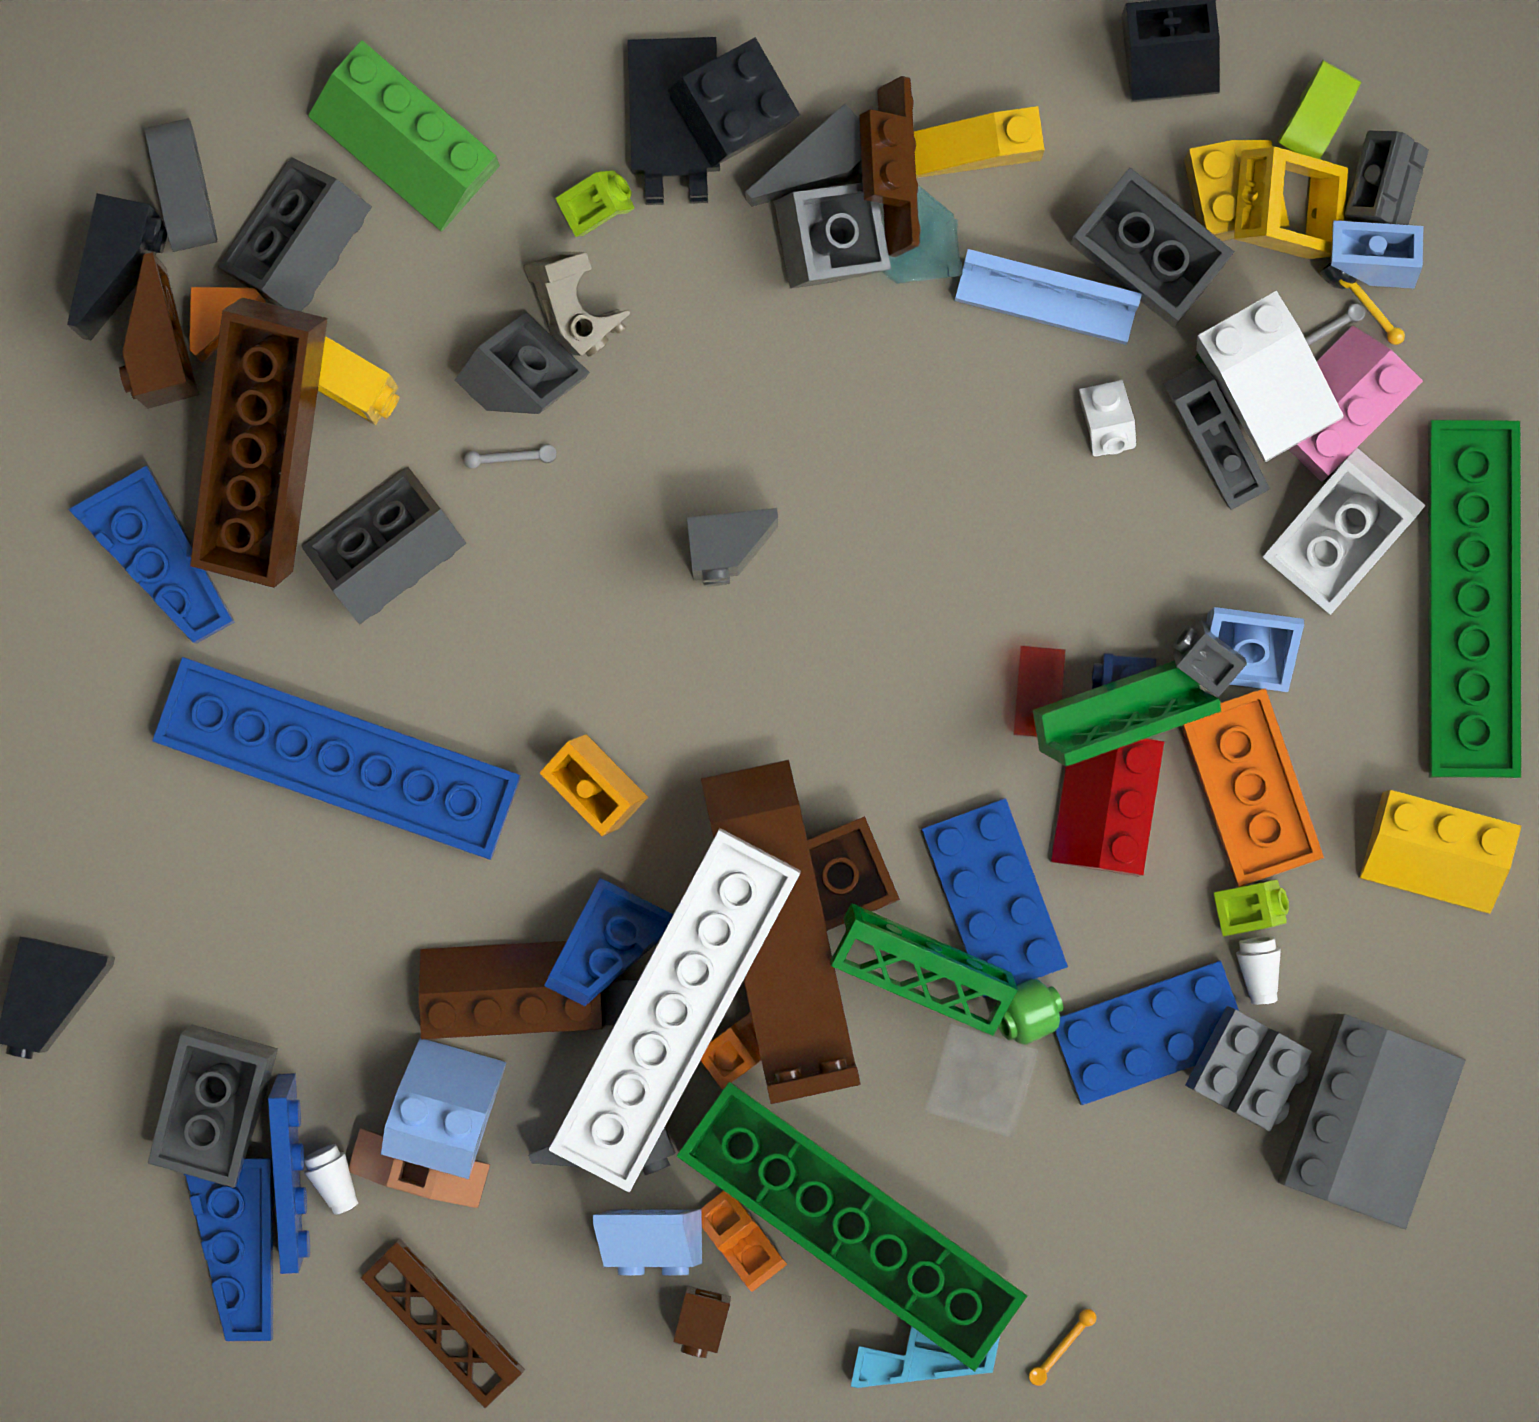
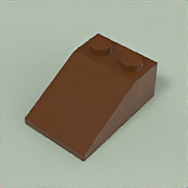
M153 252L143 256L122 352L125 366L119 367L125 392H130L133 400L137 399L147 409L199 395L167 269Z

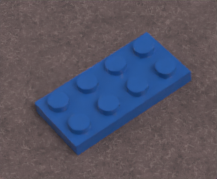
M1006 798L921 829L966 953L1011 972L1016 985L1028 979H1037L1068 967Z
M1221 961L1202 966L1060 1017V1025L1054 1032L1080 1105L1097 1101L1196 1065L1226 1006L1239 1011Z

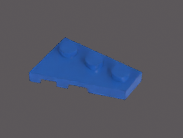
M599 878L544 986L586 1006L660 941L673 914Z

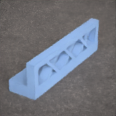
M968 249L955 301L1126 345L1142 294Z

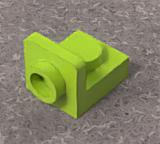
M614 170L595 172L555 198L575 237L584 236L616 215L627 214L635 209L630 199L632 193L628 183Z
M1277 879L1214 892L1222 936L1255 931L1287 923L1286 915L1289 912V901L1285 890L1280 888Z

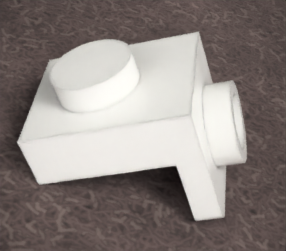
M1123 380L1079 389L1080 402L1090 433L1093 456L1118 454L1124 450L1135 448V419Z

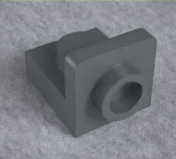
M1202 619L1193 628L1187 626L1183 629L1173 644L1176 667L1217 697L1223 693L1247 665L1245 657L1212 634L1209 624Z

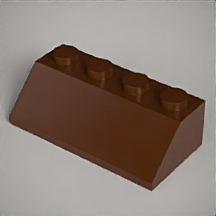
M567 941L420 949L419 1009L421 1040L604 1029L603 991L586 1006H583L544 986Z

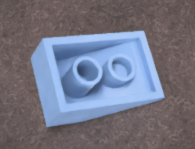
M420 1038L391 1107L384 1129L381 1155L469 1179L506 1062L427 1039L421 1040Z

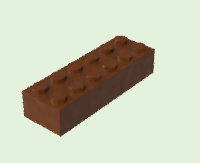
M243 297L222 310L191 567L275 588L293 572L328 318Z

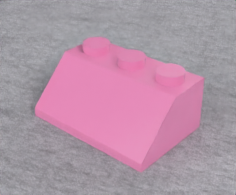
M1352 326L1317 361L1344 415L1343 419L1288 449L1321 482L1423 382L1390 348L1355 326Z

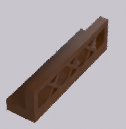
M401 1239L361 1277L484 1408L493 1402L524 1372L525 1369ZM391 1262L406 1278V1290L387 1291L375 1276ZM412 1285H413L418 1291H412ZM394 1297H405V1308ZM411 1297H424L437 1310V1324L418 1323L411 1316ZM443 1318H444L449 1324H443ZM425 1330H436V1341ZM442 1330H456L468 1343V1356H449L442 1348ZM474 1350L480 1357L474 1356ZM456 1362L468 1363L467 1374ZM473 1363H487L502 1379L487 1394L473 1381Z

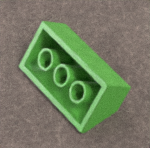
M363 40L358 43L331 74L308 115L314 123L441 232L500 167L497 156Z

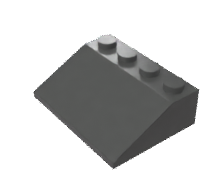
M1337 1013L1277 1183L1406 1230L1466 1060L1350 1015Z

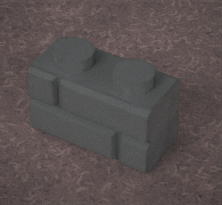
M1367 131L1344 216L1354 222L1409 225L1429 149L1418 142H1414V139L1403 132Z

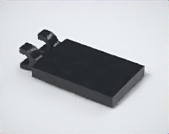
M716 37L628 40L632 174H645L646 205H664L663 177L689 176L690 203H708L707 172L720 171V164L712 168L668 90L683 76L717 58Z

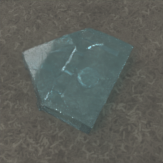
M919 186L917 201L918 219L921 228L920 244L918 247L898 257L889 256L891 269L882 272L896 284L963 276L957 235L958 220L954 219V214Z

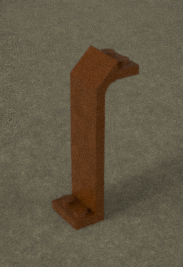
M789 760L701 778L713 839L719 828L801 871L744 978L770 1104L861 1085L836 971L830 964L832 958L831 948Z

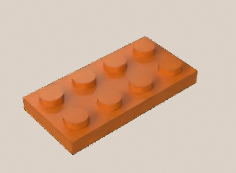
M1266 688L1220 703L1221 712L1182 725L1237 887L1324 858Z

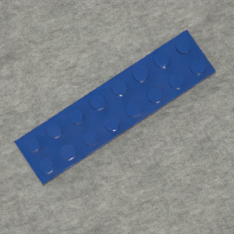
M184 657L181 659L152 742L492 860L521 778L519 774Z

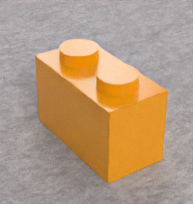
M587 734L568 741L540 771V774L601 836L620 829L648 799V796Z

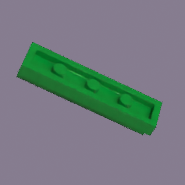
M1174 660L1034 709L1033 714L1039 751L1062 765L1069 766L1221 712V704L1219 698L1201 690L1198 682L1177 668Z
M851 903L843 918L846 931L830 960L831 967L993 1036L1018 991L1011 972ZM855 939L873 946L877 959L857 964L846 959V956ZM880 950H883L889 954L882 956ZM906 960L914 964L918 976L899 982L890 978L886 965ZM921 967L926 970H929L930 972L923 974ZM881 968L883 974H880L874 970ZM943 977L954 981L958 993L943 999L931 996L926 984ZM921 985L923 992L918 989H915L914 987ZM961 985L966 986L970 989L963 991ZM982 995L998 1000L988 1020L971 1013L967 1001ZM962 1003L964 1009L959 1008L955 1005Z

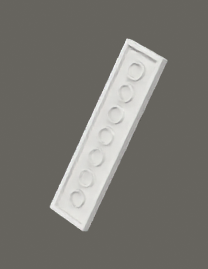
M719 828L551 1143L549 1151L627 1192L631 1191L801 872L799 869Z

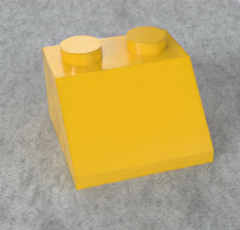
M1230 140L1190 148L1184 158L1197 222L1221 241L1234 239L1241 152L1243 150L1272 147L1271 140ZM1258 193L1255 194L1254 200L1257 199ZM1284 197L1282 199L1280 228L1282 229L1289 228L1290 226Z

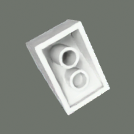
M1277 291L1198 335L1196 347L1198 354L1265 462L1343 419L1344 415L1299 326Z
M1356 448L1266 552L1263 558L1331 615L1425 507V504L1361 450Z

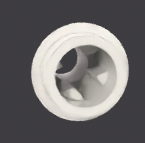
M1261 936L1240 940V951L1236 952L1248 994L1250 995L1251 1004L1260 1005L1278 1001L1277 992L1281 948L1276 947L1275 937Z
M336 1144L325 1146L304 1158V1163L307 1167L304 1171L305 1175L327 1205L331 1207L334 1215L346 1212L359 1203L355 1196L356 1193L345 1152H339Z

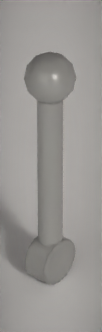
M1360 304L1351 305L1345 315L1305 337L1308 346L1350 321L1360 322L1365 316L1364 307Z
M544 445L540 450L482 455L475 451H469L465 454L463 461L468 468H476L480 463L541 459L544 463H552L556 459L557 453L556 449L551 445Z

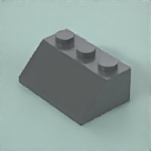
M291 157L218 265V268L248 288H255L263 298L274 305L302 312L312 301L316 289L327 273L337 264L341 252L353 234L362 227L364 218L372 206L338 179Z
M1130 167L1075 233L1070 244L1126 290L1141 293L1140 301L1173 328L1235 252Z
M407 467L302 546V549L334 594L360 625L370 616L380 612L386 604L403 591L413 587L424 575L440 563L450 559L457 550L467 543L413 472Z

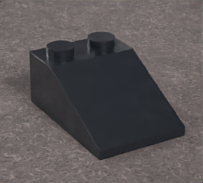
M96 194L67 325L82 339L91 341L138 284L144 254L151 252L155 255L156 253H163L167 240L166 227L162 226L163 220L150 204Z

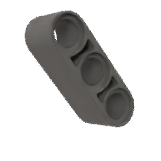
M187 118L145 128L152 168L172 251L177 252L217 243L215 223L190 119Z

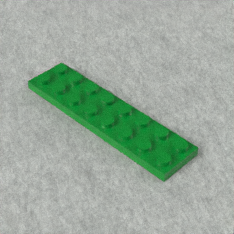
M1430 420L1428 422L1429 778H1521L1520 421Z

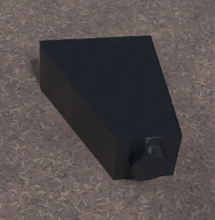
M20 937L0 1018V1044L7 1045L6 1054L32 1059L34 1052H47L113 967L115 957L35 938Z

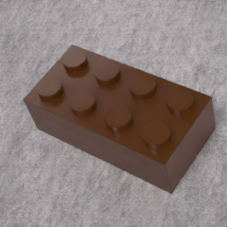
M865 816L807 840L827 931L845 924L843 918L851 903L873 912L900 900Z

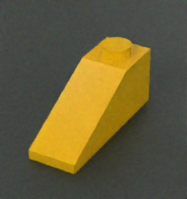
M1038 106L992 112L914 131L916 141V178L1041 161L1045 150Z

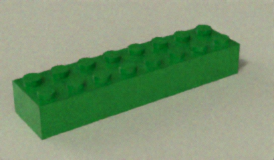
M731 1082L726 1085L677 1154V1157L974 1372L1028 1297L1026 1293Z

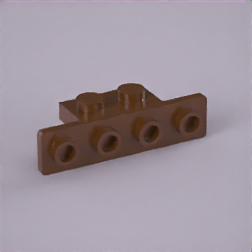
M900 76L878 89V111L869 109L859 115L863 197L866 201L883 204L885 239L890 257H898L918 247L920 244L921 228L918 219V182L916 180L915 165L916 141L913 128L914 101L911 92V79L905 76Z

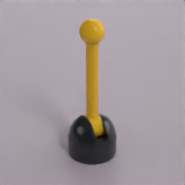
M1331 262L1319 272L1326 282L1334 288H1350L1387 332V339L1391 344L1399 345L1404 341V331L1401 328L1394 327L1358 285L1356 278L1331 266Z

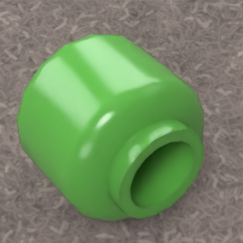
M1028 979L1016 985L1018 991L998 1026L1001 1034L1007 1040L1014 1039L1019 1044L1028 1045L1053 1033L1060 1025L1059 1012L1063 1011L1064 1008L1062 999L1053 986L1047 988L1045 984L1037 979Z

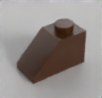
M687 1286L673 1341L682 1344L680 1350L682 1353L701 1358H707L708 1351L718 1353L731 1296Z

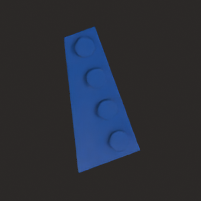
M148 466L139 469L68 509L193 643L197 644L235 623L207 571L190 566L193 545Z
M296 1073L277 1075L268 1098L280 1274L299 1273L303 1258L310 1257L309 1231H302V1214L307 1213L306 1187H300V1171L304 1170L303 1144L299 1143L298 1127L301 1126L300 1100L297 1099Z
M245 1158L235 1188L184 1174L186 1175L191 1195L190 1201L194 1216L196 1215L202 1239L201 1245L204 1257L207 1260L212 1279L211 1285L225 1340H273L272 1158Z

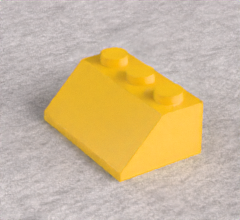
M1387 790L1382 792L1359 878L1491 914L1510 871L1521 825L1394 790Z

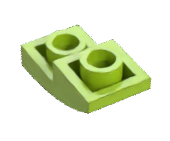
M1322 59L1299 97L1301 101L1278 137V142L1296 153L1320 159L1348 111L1361 81Z

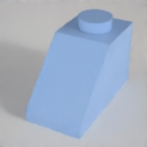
M1334 220L1332 224L1331 266L1369 286L1414 289L1423 265L1424 226Z

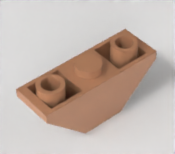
M360 1128L349 1165L350 1173L383 1186L425 1198L468 1207H479L491 1164L475 1160L469 1179L381 1155L384 1134Z

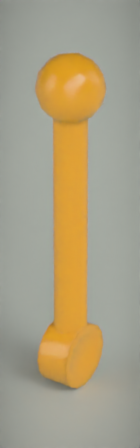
M1082 1310L1079 1314L1078 1323L1040 1367L1031 1369L1029 1379L1032 1384L1036 1386L1043 1385L1047 1380V1372L1084 1328L1095 1324L1097 1316L1093 1310Z

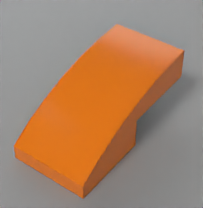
M751 1012L712 1040L700 1060L721 1089H724L729 1082L732 1083L761 1061Z
M722 1191L701 1208L703 1230L751 1292L787 1265L786 1261L742 1203L725 1191Z

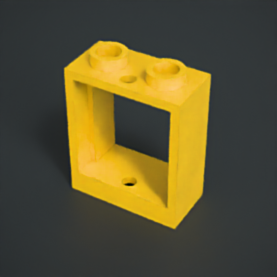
M1275 146L1243 150L1241 152L1234 239L1305 259L1331 257L1333 221H1344L1348 168ZM1285 170L1311 177L1306 235L1280 228ZM1258 193L1257 199L1254 200L1255 194Z
M325 336L318 391L374 425L378 423L381 417L388 419L400 396L395 394L399 387L392 376Z

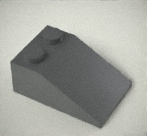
M193 1024L182 1032L178 1041L148 1164L235 1188L268 1090L278 1048Z

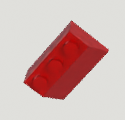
M1145 738L1065 767L1050 862L1137 877L1144 875L1164 741Z

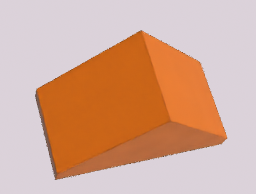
M191 287L189 350L202 363L218 348L222 310L242 297L266 302L255 288Z

